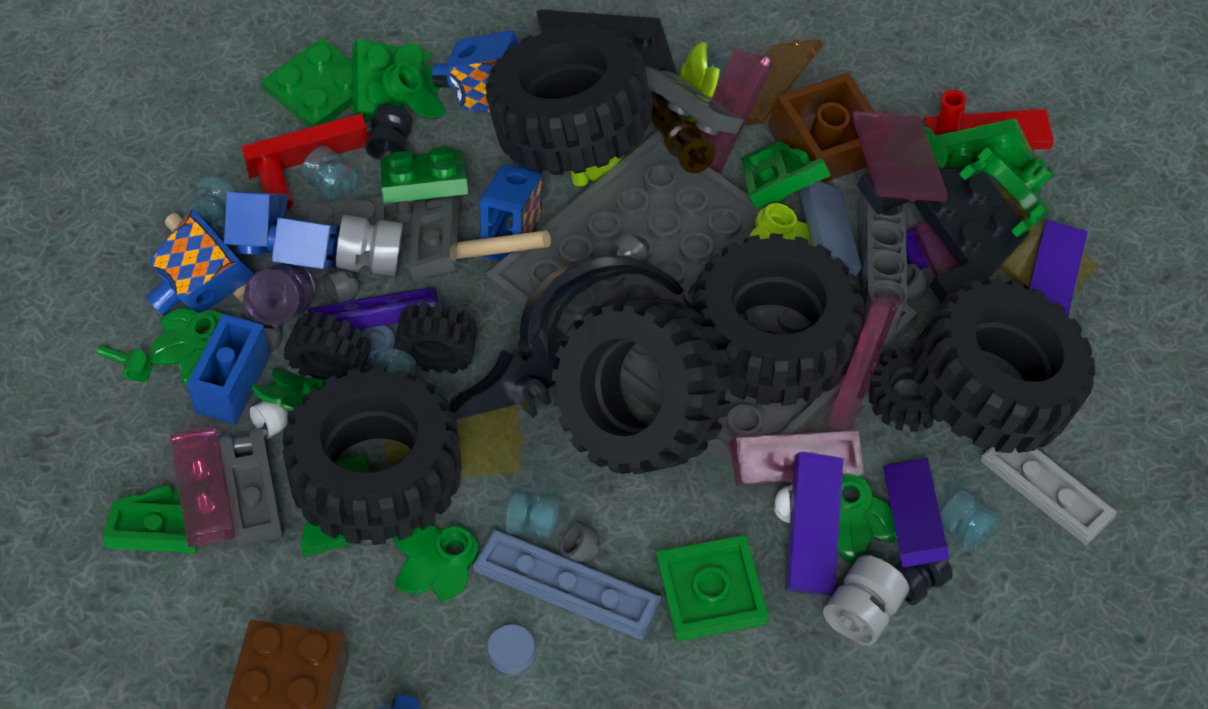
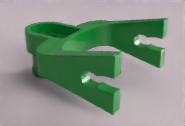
M986 147L977 156L979 160L969 164L959 174L964 180H967L986 171L994 176L1010 192L1029 216L1028 219L1021 221L1012 230L1016 237L1040 225L1052 213L1039 195L1042 193L1041 187L1049 179H1052L1055 173L1051 167L1043 168L1047 163L1039 156H1035L1033 161L1024 169H1014L1000 154Z

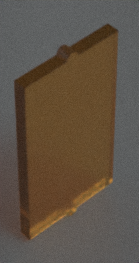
M797 39L791 43L771 45L724 107L743 119L741 126L763 124L772 113L777 97L788 92L821 49L823 44L820 39L799 41Z

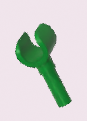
M104 345L98 347V355L124 366L122 374L126 379L143 383L147 382L152 365L146 362L147 356L142 350L134 349L128 354Z

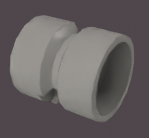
M343 214L337 246L336 269L360 272L364 267H369L372 274L396 277L403 222L380 219L375 225H372L367 217Z
M861 556L845 576L844 585L836 589L825 605L823 614L834 630L860 645L871 646L877 642L889 624V616L897 612L909 594L910 587L904 576L891 564L873 556Z

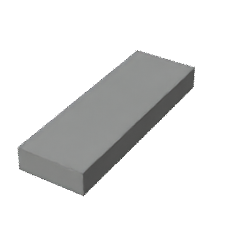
M991 446L981 457L983 464L1085 545L1089 544L1116 517L1117 511L1037 448L1035 451L1018 453L1016 448L1012 453L995 452V447Z

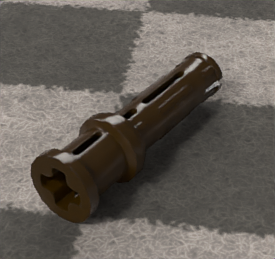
M651 92L653 106L651 121L664 135L666 149L672 155L678 157L679 164L685 171L699 173L706 170L714 160V146L708 139L701 137L700 130L694 123L683 121L676 112L668 108V103L662 95ZM694 150H698L702 154V158H700L694 152Z

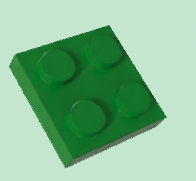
M323 37L261 80L262 88L308 128L329 123L353 106L352 61Z
M437 147L425 154L413 155L409 151H398L389 154L388 158H380L383 203L468 194L462 150H454L452 147Z
M746 535L656 552L655 561L675 642L768 625L769 616Z

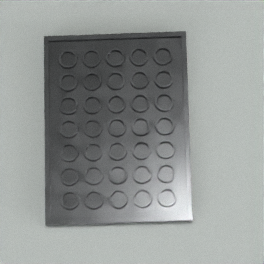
M656 132L538 230H547L549 232L551 243L548 248L511 252L485 274L486 285L523 312L527 300L547 276L577 260L593 256H610V250L614 242L623 233H628L639 240L646 248L648 258L644 262L653 264L672 276L684 291L680 295L673 294L665 286L640 274H622L599 281L577 294L563 309L553 333L554 336L560 341H569L570 338L566 335L567 330L574 321L583 320L584 312L594 306H602L606 301L639 297L671 298L682 302L685 307L684 309H692L695 282L699 273L705 270V264L712 256L716 254L721 256L722 249L734 242H737L738 245L744 244V239L749 237L756 228L755 218L757 214L766 206L755 209L747 193L709 167L699 173L685 171L679 164L678 157L672 155L666 149L665 137ZM905 303L896 333L888 338L872 337L861 329L857 353L854 356L853 365L848 374L842 376L840 383L832 390L826 392L822 388L821 395L818 398L805 402L804 398H799L795 405L781 406V401H770L769 406L756 404V399L746 396L745 400L733 396L731 390H727L725 400L730 401L728 415L718 419V422L722 424V429L716 439L707 441L708 447L706 451L750 483L916 323L918 311ZM780 305L756 306L740 314V317L752 327L771 334H794L812 326V323L801 313ZM636 343L628 351L622 363L620 386L658 414L663 398L662 376L651 354Z

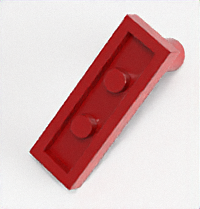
M958 90L944 92L941 97L938 116H925L924 127L930 128L935 135L1016 118L1032 150L1052 149L1054 142L1047 109L964 114L967 99Z
M362 114L241 146L249 179L258 176L263 193L288 194L287 209H291L293 201L283 169L363 148L367 138V129Z

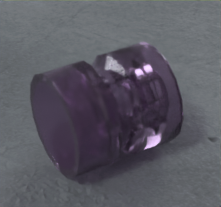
M279 263L257 272L249 279L244 291V301L248 312L254 319L262 324L275 326L285 323L306 311L314 300L315 286L311 275L302 266Z

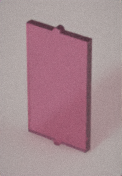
M854 111L852 119L878 197L903 198L911 202H915L916 199L946 202L948 193L920 116L896 115L888 111L883 113Z

